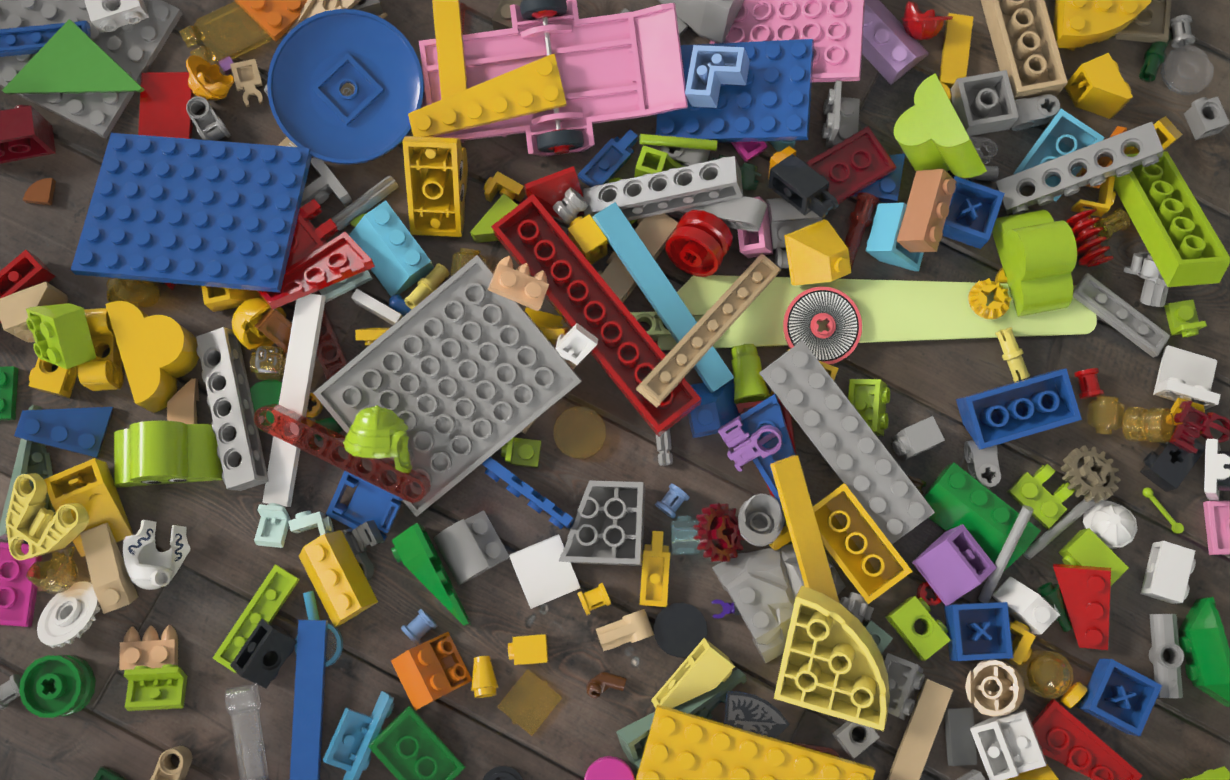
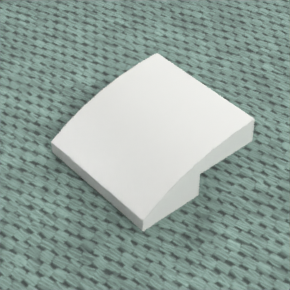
M559 534L509 555L530 609L581 588L571 563L559 562L561 553L564 550Z

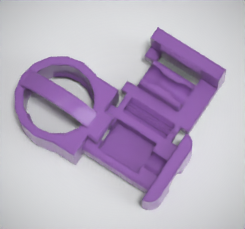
M738 416L720 427L718 432L729 448L728 457L730 460H734V466L738 471H743V465L760 455L764 459L780 449L782 434L777 427L766 425L750 436L748 432L745 434L742 430V419ZM738 425V427L734 428V429L731 430L730 432H728V433L726 432L727 430L731 429L732 427ZM766 431L772 432V433L766 435L765 437H763L762 439L758 440V439H759V436H760L763 432H766ZM776 436L779 439V443L774 448L762 446Z

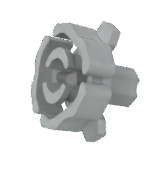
M1149 252L1134 253L1131 266H1125L1123 272L1135 274L1145 279L1140 298L1142 304L1164 307L1169 287H1167Z

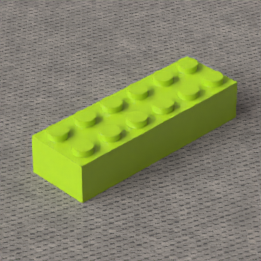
M1167 151L1163 152L1159 161L1153 165L1143 167L1141 164L1133 167L1132 172L1117 177L1116 174L1112 175V177H1115L1114 189L1167 287L1220 283L1230 264V256ZM1136 153V154H1125V155L1128 156V157H1135V156H1137L1139 153Z

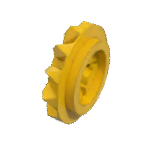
M990 278L984 281L979 280L971 288L968 296L972 310L985 319H997L1003 316L1009 309L1011 301L1008 295V288L1000 285V281L994 282ZM994 292L993 299L995 301H992L991 303H989L988 306H986L988 298L987 296L990 293Z

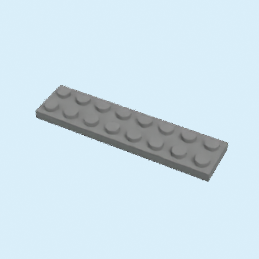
M803 340L759 373L891 544L935 513Z

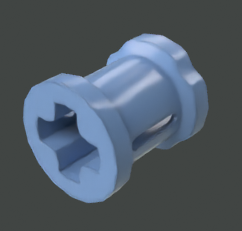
M671 483L669 485L670 490L655 505L666 515L674 519L676 516L675 512L684 500L688 501L690 497L682 489Z
M423 609L418 611L419 614L408 625L401 627L403 632L416 645L421 643L420 639L431 628L435 629L438 626Z

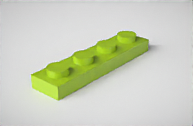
M275 564L213 656V659L234 673H237L230 666L262 618L270 623L273 621L300 579Z

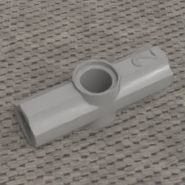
M1150 614L1152 647L1149 650L1148 656L1154 666V680L1162 685L1157 698H1183L1180 665L1184 661V653L1179 647L1176 614ZM1165 649H1167L1170 655L1168 662H1165L1163 659Z

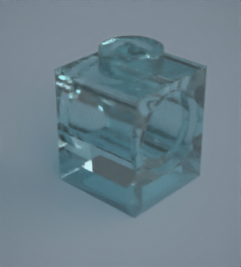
M676 516V521H671V555H698L700 553V550L697 549L699 540H694L693 536L698 534V530H695L693 525H698L699 521H692V516Z

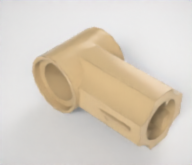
M645 609L622 617V620L596 629L603 651L654 635Z

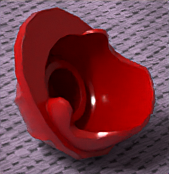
M908 1L904 17H902L901 21H903L906 32L912 38L927 40L936 36L942 29L944 20H953V16H935L934 9L923 13L915 2Z

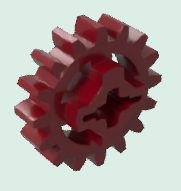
M727 503L710 504L709 507L702 508L703 514L696 516L699 524L693 525V528L698 530V534L693 536V538L700 541L697 549H704L703 557H711V562H728L731 558H737V551L744 549L740 542L745 539L741 536L739 530L738 516H735L736 508H729Z

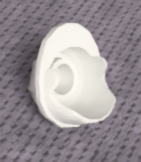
M1102 500L1094 504L1083 514L1085 528H1090L1110 549L1123 548L1133 541L1137 532V523L1131 511L1117 503Z

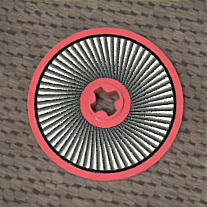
M814 287L800 293L789 304L784 315L783 332L790 349L803 340L817 360L831 365L842 361L855 350L862 333V319L856 304L845 293L831 287ZM826 320L828 322L826 324L828 331L823 330L819 332L817 330L819 328L817 321L822 322Z

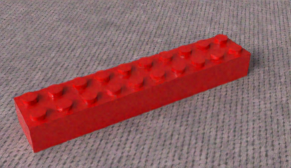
M534 194L491 226L495 236L519 266L525 263L528 264L531 277L544 270L547 284H549L545 298L570 329L577 323L598 338L597 345L590 353L658 437L701 404L700 396L685 378L681 380L658 407L654 406L636 390L639 384L666 355Z

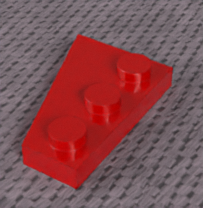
M1053 564L1079 648L1108 650L1111 568Z

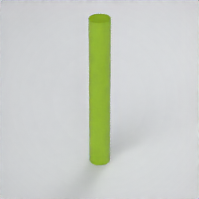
M640 134L639 144L717 150V140Z

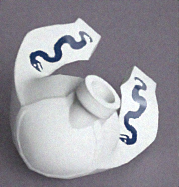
M142 520L137 534L125 537L123 541V558L127 572L134 584L147 590H155L169 584L191 550L186 537L187 527L172 525L171 548L165 552H158L155 547L156 522Z

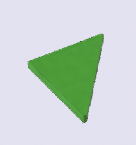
M69 19L2 91L8 95L85 92L122 93L143 92L145 89L77 24Z

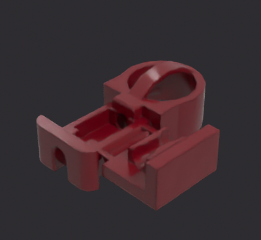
M1183 401L1180 404L1179 408L1182 411L1181 413H1176L1174 422L1182 424L1177 425L1169 441L1170 443L1189 453H1197L1198 449L1192 445L1195 438L1202 436L1206 440L1215 439L1210 433V427L1223 433L1218 438L1219 443L1230 439V420L1214 412H1207L1205 414L1191 406L1193 401ZM1219 420L1223 426L1216 424L1213 421Z

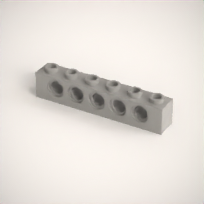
M1149 122L998 180L996 185L998 191L1005 193L1002 202L1007 215L1011 213L1013 215L1027 212L1029 210L1028 207L1038 204L1043 206L1054 201V197L1064 194V196L1073 195L1080 191V187L1090 184L1091 187L1100 185L1109 176L1115 174L1117 177L1124 176L1132 172L1133 167L1141 164L1143 167L1153 165L1162 157L1164 150L1153 122ZM1127 147H1135L1138 149L1139 154L1135 157H1128L1124 154V150ZM1106 156L1111 158L1113 163L1108 167H1102L1097 163L1098 159ZM1081 166L1087 172L1082 177H1075L1071 171L1073 168ZM1051 176H1056L1061 180L1060 184L1055 187H1050L1045 182ZM1025 186H1032L1035 189L1034 194L1028 197L1021 195L1020 191Z
M735 156L704 163H696L686 167L672 168L663 172L645 174L640 177L622 179L608 184L595 185L594 187L584 189V199L589 203V206L584 210V215L586 217L590 214L593 217L616 202L627 220L630 221L743 197L741 170Z
M225 327L196 337L198 344L197 354L201 359L202 379L206 384L207 404L211 409L212 429L216 434L217 454L221 459L222 479L226 489L242 491L267 483L269 480L240 342L233 334V330Z

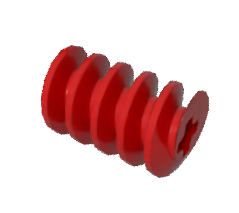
M1097 209L1080 212L1066 221L1070 228H1072L1074 237H1076V246L1079 247L1077 249V256H1083L1078 261L1081 266L1092 267L1114 259L1113 256L1104 255L1105 252L1111 249L1110 246H1101V243L1107 240V237H1098L1097 235L1104 230L1103 227L1094 226V224L1100 221V217H1091V214L1096 212Z

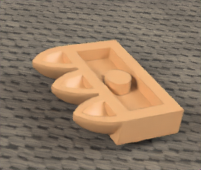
M507 256L496 266L488 291L538 311L542 306L549 284H547L544 270L531 277L527 263L522 264L515 270L513 269L511 257Z
M171 625L164 629L161 640H159L156 629L153 626H149L143 635L142 641L138 631L134 627H130L125 634L123 642H120L119 670H130L136 666L162 668L165 664L178 666V635Z

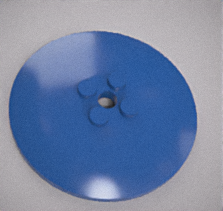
M335 9L321 12L305 19L283 38L270 63L267 91L269 104L277 124L297 147L310 148L311 156L326 162L358 164L387 154L398 146L405 136H408L412 130L408 113L422 108L424 79L419 59L413 47L395 26L379 16L365 11ZM347 83L355 86V91L350 96L341 94L342 86Z

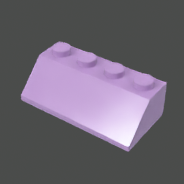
M865 0L862 54L892 85L928 56L929 53L916 39L906 32L904 26L879 0Z

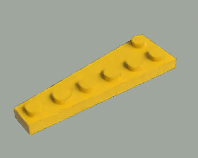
M550 54L408 113L413 136L435 137L567 106L555 54Z

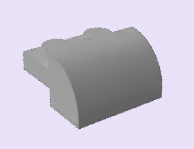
M783 198L766 199L772 249L786 248L784 235L822 220L813 211L804 216Z
M484 510L465 520L462 519L433 538L459 586L509 558L504 545Z

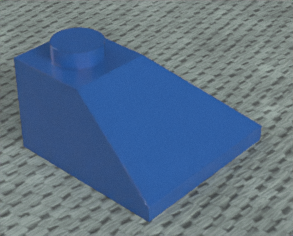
M731 379L712 393L704 382L691 385L701 398V404L688 414L693 438L719 433L720 427L740 416L734 403V379Z

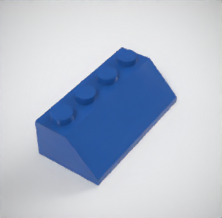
M1066 368L956 399L963 425L979 450L1082 420Z

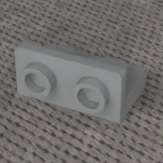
M887 653L884 664L888 674L890 692L888 713L905 720L906 715L910 716L914 709L915 700H913L916 689L920 690L923 685L925 675L922 673L924 669L915 663Z

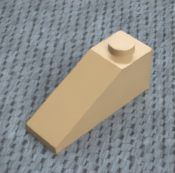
M108 522L81 532L80 535L93 590L103 614L131 604L138 598V594L127 572Z

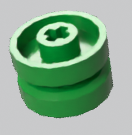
M47 655L36 659L26 668L20 680L19 693L24 706L29 712L39 717L55 718L69 716L80 712L89 704L95 692L96 679L93 669L89 664L75 655Z

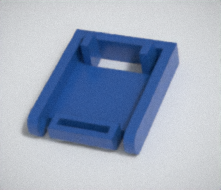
M350 465L346 467L325 515L353 529L366 521L374 520L379 530L389 533L402 504L398 500H404L406 494ZM347 485L352 488L357 486L349 506L342 504L340 501ZM380 532L385 542L387 535Z

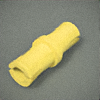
M437 263L435 268L425 278H421L417 282L418 286L405 298V304L410 309L415 308L449 276L448 269L442 264Z
M1012 327L996 332L995 334L1004 353L1002 358L1008 363L1013 381L1016 382L1019 379L1028 378L1030 374L1022 357L1024 352L1022 348L1018 347Z

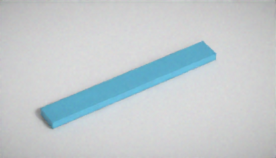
M614 202L592 218L678 344L697 322L621 209ZM713 346L694 366V369L711 393L734 378Z

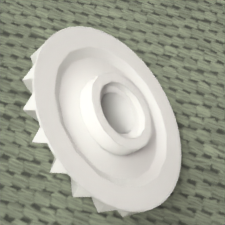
M85 581L73 583L62 589L50 600L38 621L37 634L41 642L52 648L56 646L62 648L66 643L72 644L75 637L81 638L82 634L90 628L92 622L96 620L94 615L101 610L98 606L99 602L92 583Z

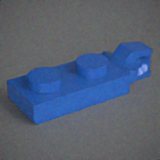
M630 129L621 139L619 137L611 138L580 171L578 178L588 187L607 184L631 158V155L634 153L632 147L638 141V135Z

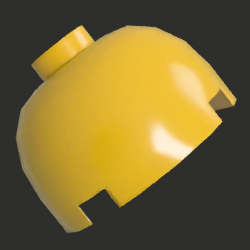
M251 298L244 301L234 312L231 321L233 334L249 350H257L259 346H262L261 349H267L274 344L254 327L270 309V306L263 298ZM281 307L276 308V310H278L283 316L286 317V314Z

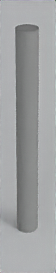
M1083 499L1034 541L1023 553L1024 557L1031 560L1096 504L1094 500L1085 502V499Z
M1023 505L994 564L997 568L988 576L978 597L981 602H989L1034 511L1031 507Z

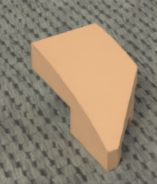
M191 379L167 402V421L197 424L196 401H199L198 379Z

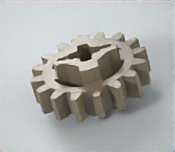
M1086 445L1080 449L1075 448L1063 459L1065 464L1061 467V470L1067 473L1062 479L1070 482L1067 488L1069 490L1075 489V496L1077 498L1084 495L1085 502L1093 499L1095 503H1099L1110 498L1118 490L1119 487L1116 484L1120 482V478L1114 475L1119 470L1118 468H1112L1113 459L1106 460L1104 458L1105 452L1103 451L1098 454L1094 446L1089 450Z

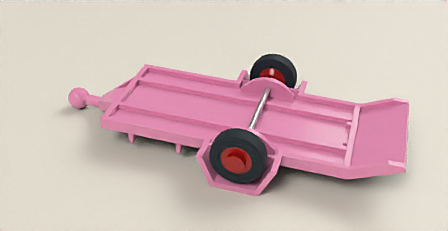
M522 0L520 6L510 5L513 28L463 35L467 88L476 86L550 54H555L567 106L435 137L459 138L461 143H464L466 140L496 136L506 137V135L526 133L528 154L551 156L582 152L594 146L592 128L594 123L646 117L687 108L688 103L685 95L686 87L675 3L661 4L634 12L579 19L577 0ZM436 39L419 41L421 68L424 79L422 108L441 100Z

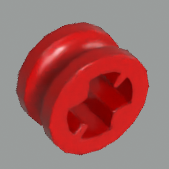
M923 582L917 589L918 599L922 598L928 606L939 604L942 600L935 592L934 596L936 598L934 600L933 598L928 600L925 598L927 595L925 588L931 589V586L928 582Z

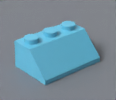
M386 200L365 214L349 235L373 260L375 267L371 268V270L390 296L401 294L434 269L431 260Z

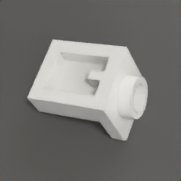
M576 323L566 335L561 334L558 337L555 350L558 351L563 359L570 360L575 365H578L597 345L598 338Z

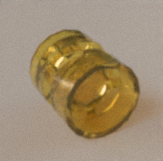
M1128 407L1123 416V433L1128 441H1146L1148 439L1150 442H1169L1174 428L1173 414L1169 408L1153 407L1148 410L1143 407Z

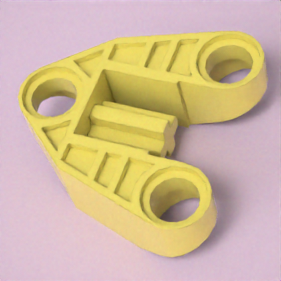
M36 473L22 474L17 477L7 513L6 528L9 551L17 560L31 559L65 548L89 523L88 512L79 503L65 504L57 510L55 515L54 511L44 508L47 486L44 479ZM29 479H31V480L33 481V484H34V489H33V490H32V488H31V486H30ZM71 509L76 513V521L72 517ZM24 540L29 544V552L27 554H23L21 551Z

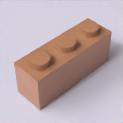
M944 169L916 171L897 237V242L910 253L937 252L939 242L942 239L945 220L949 214L952 195L956 188V181Z

